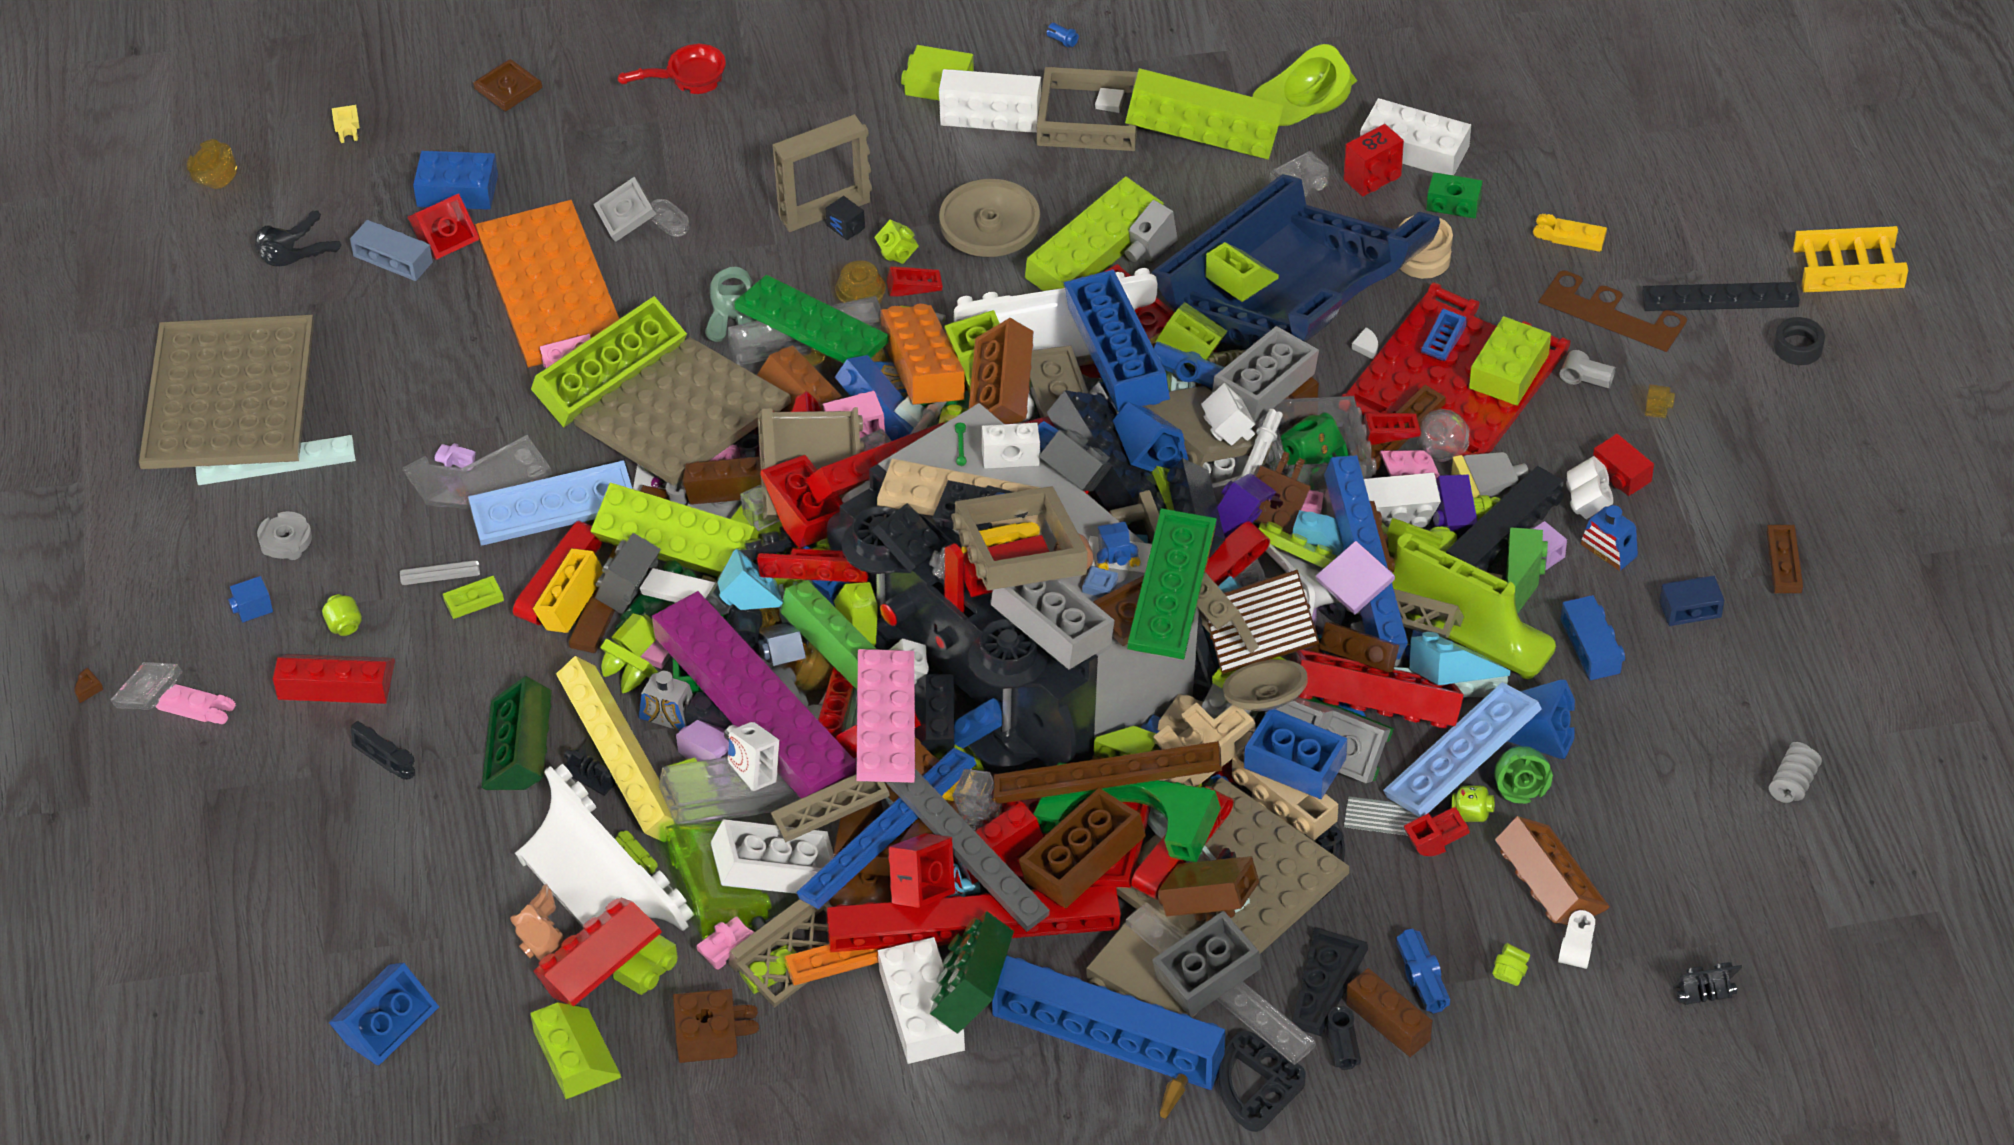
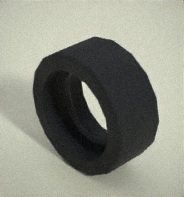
M1792 317L1786 319L1777 327L1774 341L1775 352L1782 360L1789 364L1809 365L1816 362L1822 356L1825 342L1824 330L1817 322L1809 318ZM1794 335L1805 336L1812 340L1814 344L1808 347H1798L1788 343L1785 338Z

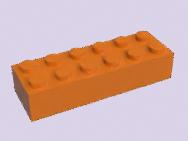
M916 304L914 307L891 306L888 309H882L881 331L889 335V343L885 347L912 404L964 400L965 371L932 306Z

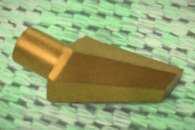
M1178 1074L1176 1079L1168 1082L1160 1109V1117L1166 1119L1185 1092V1085L1188 1082L1186 1075Z

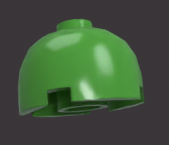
M1516 746L1508 749L1497 761L1494 771L1498 789L1505 799L1513 803L1526 804L1531 802L1529 798H1534L1537 795L1542 797L1550 788L1553 778L1547 759L1540 751L1529 746Z

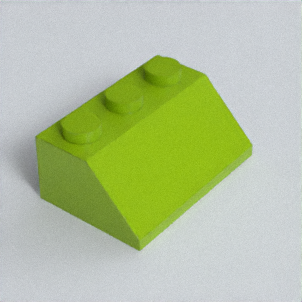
M557 1002L530 1013L534 1034L565 1099L621 1078V1074L588 1008Z

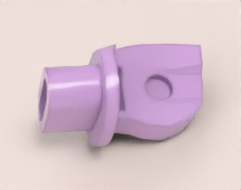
M455 443L451 446L442 444L436 452L435 461L444 463L445 468H450L454 464L460 468L469 469L475 461V451L458 447V444Z

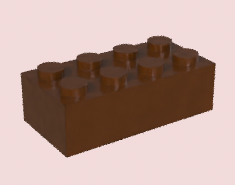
M1098 788L1019 859L1025 882L1066 909L1146 836L1140 813Z

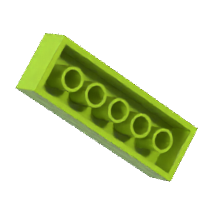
M1139 68L1125 123L1269 160L1283 105Z
M1125 176L1027 258L1025 278L1042 291L1065 288L1064 282L1102 273L1125 254V251L1131 245L1130 227L1153 200L1162 205L1164 203Z
M653 296L537 374L531 390L564 428L573 422V419L581 414L585 408L591 407L600 401L604 395L615 391L626 380L637 376L645 367L659 361L664 354L678 348L684 342L687 333L658 299Z
M611 482L591 529V532L600 541L618 546L623 539L628 541L632 533H635L661 549L657 559L663 561L675 560L683 567L716 577L720 576L736 548L744 547V542L748 540L762 539V534L754 526Z

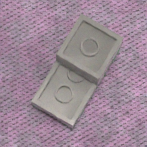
M1312 696V699L1297 697L1288 704L1276 709L1348 738L1346 761L1339 770V773L1364 783L1376 780L1380 769L1377 766L1385 742L1390 741L1394 728L1337 705L1325 703L1322 699Z

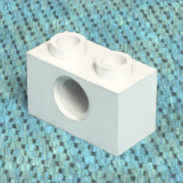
M1037 423L982 426L984 469L1039 466L1040 439Z

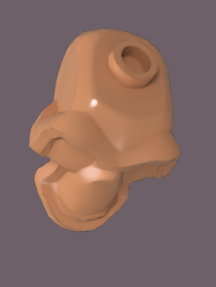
M548 884L542 886V890L539 891L540 893L520 914L510 917L511 922L516 927L515 932L523 942L519 947L530 959L535 956L539 961L545 956L558 951L564 941L563 934L553 927L554 923L548 918L556 909L553 893Z

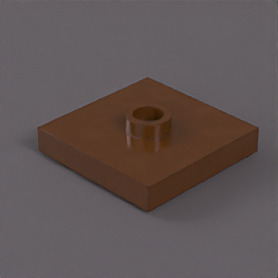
M512 59L507 60L473 82L475 90L505 112L542 89V82Z

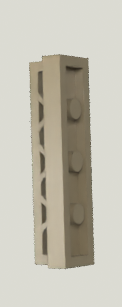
M1394 589L1400 615L1403 617L1401 619L1404 627L1422 632H1435L1440 637L1448 638L1453 625L1461 626L1464 616L1458 606ZM1407 612L1422 617L1414 621H1411L1407 619L1405 613ZM1430 620L1441 621L1445 625L1443 629L1432 626Z
M856 774L771 812L774 825L778 827L786 843L889 797L890 794L885 783L856 781ZM785 827H793L794 829L787 831Z

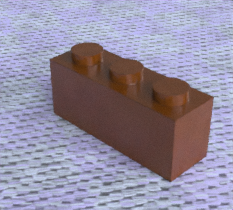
M760 457L686 463L683 484L690 505L762 498V492H760L762 491Z
M1369 968L1348 984L1346 1005L1406 1055L1412 1057L1431 1041L1433 1020Z

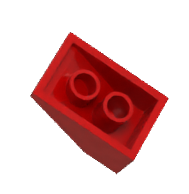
M806 455L761 470L760 473L784 530L798 548L826 539L828 520L834 514L840 512V505L844 504L839 496L817 504L806 481L817 469Z

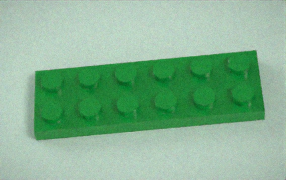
M767 274L734 301L735 310L842 363H845L848 358L868 355L872 358L889 343L888 334Z
M1161 508L1131 627L1128 650L1185 659L1217 518Z

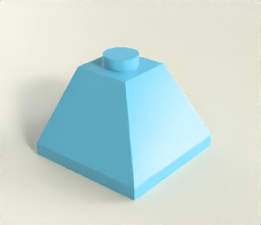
M1299 510L1293 527V533L1304 536L1308 539L1307 543L1316 547L1318 544L1330 548L1333 551L1332 554L1336 555V558L1344 552L1336 518Z
M736 548L717 582L721 599L729 606L734 604L740 610L780 607L783 601L776 580L761 577L758 565Z

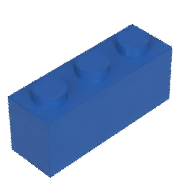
M1594 595L1563 602L1560 620L1589 681L1620 674L1622 662L1625 661V653L1621 645L1618 646L1615 640V632L1612 625H1608L1605 620L1603 606L1598 605Z

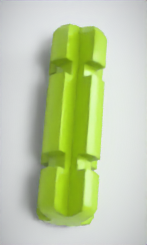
M620 831L615 840L648 874H653L658 867V863L650 857V854L636 839L634 840L629 831Z

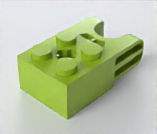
M994 310L945 325L947 337L965 371L964 383L969 394L971 390L975 338L1000 324Z

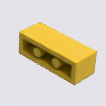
M571 549L534 606L533 610L546 630L568 633L597 588L596 583L603 573V567L593 551Z

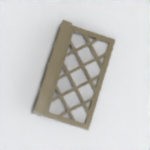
M799 899L730 950V967L735 972L740 971L756 985L757 990L774 1008L808 982L795 986L791 984L788 987V983H792L788 969H786V976L769 974V963L776 962V959L779 958L777 956H770L771 948L775 945H788V951H791L792 946L809 948L810 950L828 945L829 943L813 941V930L828 931L827 924L814 923V917L823 910L827 913V907H832L828 902L820 909H817ZM797 929L810 930L809 941L792 940L793 932ZM752 962H766L767 972L761 976L765 979V984L757 976L753 975L755 973L747 967ZM768 979H773L775 982H785V990L775 996L767 988Z

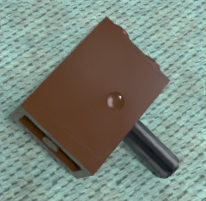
M1224 848L1216 860L1177 864L1158 890V900L1164 908L1166 917L1194 914L1196 921H1203L1206 918L1208 922L1217 915L1216 911H1225L1230 918L1234 917L1236 914L1235 910L1242 909L1259 884L1252 856L1236 858L1235 852H1231L1229 848Z

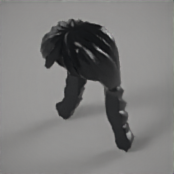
M318 210L311 211L306 220L300 222L299 225L294 226L291 230L274 228L268 225L262 227L257 232L255 238L258 254L267 264L272 266H286L304 257L309 258L323 254L325 251L337 252L342 245L340 241H326L301 249L293 248L295 241L304 237L306 232L310 231L311 226H314L315 222L320 220L321 213Z

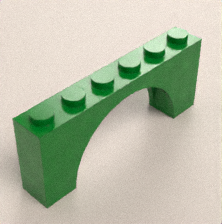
M1156 780L1101 788L1121 802L1141 803L1159 811L1168 820V829L1164 841L1169 856L1186 861H1198L1221 809L1215 790L1206 787L1187 786L1179 782L1171 783ZM1097 789L1041 797L1033 814L1038 820L1041 832L1048 834Z

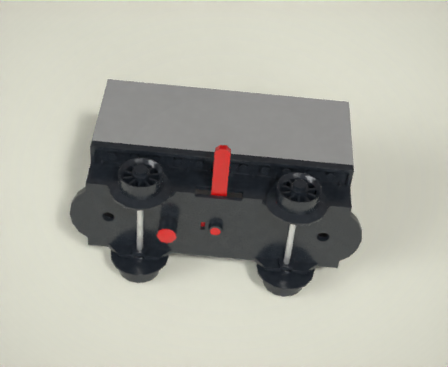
M978 403L870 468V488L840 505V512L834 514L828 520V544L830 550L843 551V555L851 565L861 571L868 572L867 582H870L878 604L876 644L874 646L877 650H889L902 639L926 645L927 658L944 674H954V683L980 706L993 698L1002 702V726L969 745L974 755L981 760L984 768L992 773L1002 774L1025 770L1034 758H1039L1048 767L1056 766L1058 762L1069 764L1089 761L1094 755V741L1096 737L1131 726L1141 728L1144 723L1147 724L1153 715L1162 718L1178 694L1193 697L1199 608H1196L1184 660L1128 650V644L1122 646L1112 636L1110 646L1073 668L1068 669L991 605L992 592L971 597L964 581V554L962 552L959 532L951 528H941L940 524L935 523L933 516L919 514L945 545L909 573L872 531L879 523L898 510L877 505V497L892 459L1040 488L1053 486L1077 532L1083 535L1088 542L1090 536L1098 537V526L1119 523L1115 517L1042 458H1039V466L984 469L982 426L1003 425V423ZM960 422L966 425V432L963 433L964 457H966L967 463L962 467L956 463L959 454L958 433L955 432V425ZM1046 521L1041 535L1049 551L1053 552L1057 540ZM1129 530L1130 541L1144 543ZM1090 568L1087 570L1086 575L1063 579L1082 593V587ZM1109 568L1108 570L1118 573V581L1114 590L1145 575L1143 572L1114 568ZM1082 593L1092 602L1101 598L1090 594Z

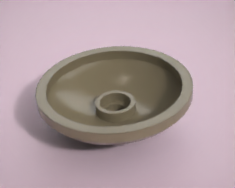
M1266 660L1252 663L1238 669L1226 679L1223 685L1224 696L1229 703L1241 709L1252 711L1274 710L1293 701L1303 692L1308 683L1307 672L1300 664L1288 660Z

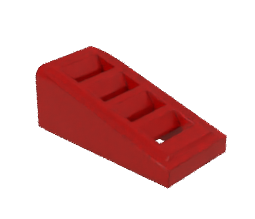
M890 266L887 276V287L891 297L942 291L943 288L940 271L936 269Z
M1365 413L1361 425L1365 445H1376L1419 437L1421 435L1415 413ZM1408 423L1409 428H1405L1404 424Z

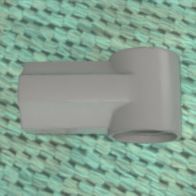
M1572 350L1565 359L1560 371V377L1568 384L1575 385L1584 381L1610 388L1616 367L1589 360V357L1584 352Z

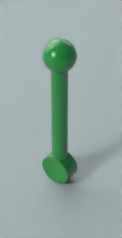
M960 422L955 425V432L958 433L959 454L956 463L962 467L967 463V459L964 457L963 433L966 432V425Z

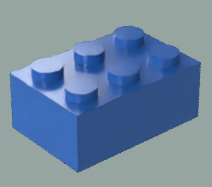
M421 151L413 184L417 207H429L459 193L466 209L491 210L498 178L495 153Z
M1276 709L1269 710L1245 746L1244 768L1322 799L1346 761L1348 738Z

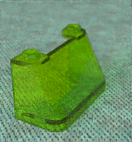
M673 824L665 827L668 855L672 865L680 871L692 901L694 915L699 919L700 927L698 929L702 940L716 931L715 926L718 923L723 922L726 924L734 917H738L747 928L753 926L752 920L756 916H763L764 919L768 918L767 910L772 909L767 892L762 893L759 889L721 885L711 846V841L720 824Z

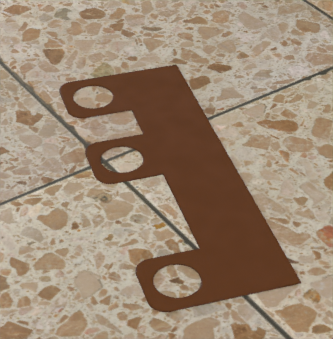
M1565 270L1560 271L1538 301V303L1665 352L1669 350L1687 322L1685 316L1670 310L1663 311L1655 324L1617 311L1615 307L1623 297V294L1607 286L1598 287L1590 300L1578 296L1575 292L1583 282V278ZM1563 276H1572L1576 283L1572 287H1564L1560 284L1559 280ZM1603 291H1611L1615 294L1616 298L1612 302H1603L1600 300L1599 294ZM1672 315L1679 318L1680 324L1676 327H1668L1664 324L1663 320L1666 316Z

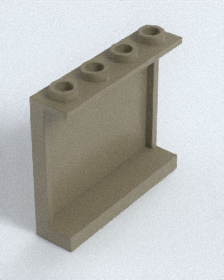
M1206 386L1170 391L1169 400L1162 401L1156 405L1142 406L1150 409L1182 430L1188 461L1203 467L1205 462L1243 455L1250 456L1255 444L1257 429L1254 426L1251 428L1255 432L1252 438L1247 441L1241 437L1232 446L1224 439L1219 441L1210 431L1212 426L1204 419L1203 416L1206 413L1201 405L1212 394V391ZM1271 446L1266 453L1262 465H1265Z
M854 407L851 411L773 412V409H761L758 414L761 470L802 455H806L816 469L819 470L821 467L865 451L864 442H860L859 431L863 430V417L858 415V407ZM761 477L763 520H780ZM847 493L839 495V497L842 499Z
M1205 572L1197 604L1199 615L1203 622L1202 626L1211 635L1207 619L1217 630L1231 622L1250 653L1254 652L1259 646L1241 613Z
M1138 908L1087 967V983L1104 986L1110 991L1122 995H1131L1137 1000L1160 1005L1164 1009L1178 1014H1187L1155 976L1152 961L1153 958L1181 939L1142 909Z

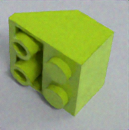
M1226 242L1207 253L1206 277L1241 302L1278 279L1277 273L1243 250Z
M1131 726L1098 736L1094 741V755L1101 758H1109L1159 750V746L1153 738L1156 733Z

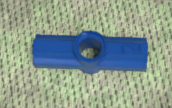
M1158 341L1154 347L1164 370L1176 374L1184 382L1194 381L1213 389L1215 375L1225 368L1203 359L1200 354L1193 351L1184 352ZM1184 363L1193 364L1196 370L1190 371L1186 369Z
M1414 929L1405 930L1401 935L1397 936L1396 944L1405 962L1408 982L1411 987H1416L1426 1011H1430L1433 1014L1441 1012L1450 1005V998L1441 980L1439 962L1435 955H1430L1420 931Z

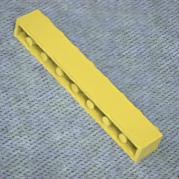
M575 656L556 675L643 832L665 843L684 823L596 666Z

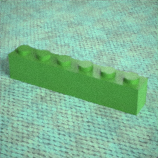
M808 580L787 587L785 589L781 614L857 689L858 649H877Z

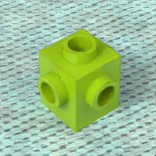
M891 219L874 237L882 249L881 254L887 260H895L902 264L919 247L914 239L913 231L907 226Z

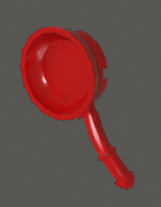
M687 45L671 55L667 69L639 68L635 71L623 72L618 76V82L627 84L628 82L639 79L644 80V78L648 77L672 78L682 91L685 88L690 90L691 94L707 93L714 90L718 86L717 82L722 80V74L726 66L725 56L719 49L711 45Z

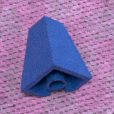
M1127 402L1114 418L1113 423L1131 465L1152 472L1157 466L1171 469L1182 458L1188 460L1182 430L1150 409Z
M1558 680L1520 691L1537 700L1542 709L1518 730L1508 742L1520 746H1529L1541 753L1565 759L1574 741V727L1569 726L1571 721L1570 711H1575V699L1567 681Z

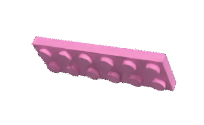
M858 649L856 781L914 783V651Z

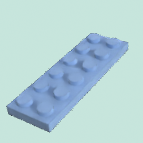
M624 461L468 496L481 546L572 525L577 521L594 520L610 482L632 489Z
M1502 682L1465 715L1456 726H1453L1383 790L1386 797L1419 817L1428 814L1542 709L1539 702Z

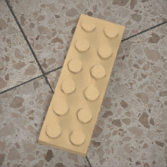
M892 459L877 497V505L900 509L908 503L917 513L934 516L948 480L985 488L989 485L1013 492L1038 489L1040 487ZM1043 514L1026 516L1024 519L1014 518L990 523H992V528L1014 523L1033 522L1040 526L1039 535H1041L1046 519Z

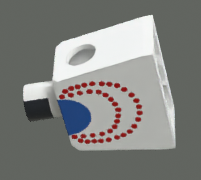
M750 722L740 727L736 725L729 726L724 732V738L729 742V764L752 791L775 783L777 780L779 740L755 722Z

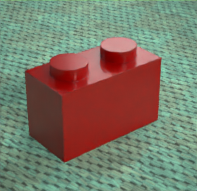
M1615 434L1594 448L1593 456L1605 465L1609 481L1628 497L1652 482L1654 463L1620 435Z

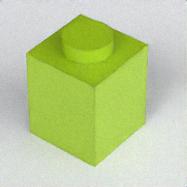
M633 613L611 638L619 646L640 657L656 640L653 620L645 614L641 616Z

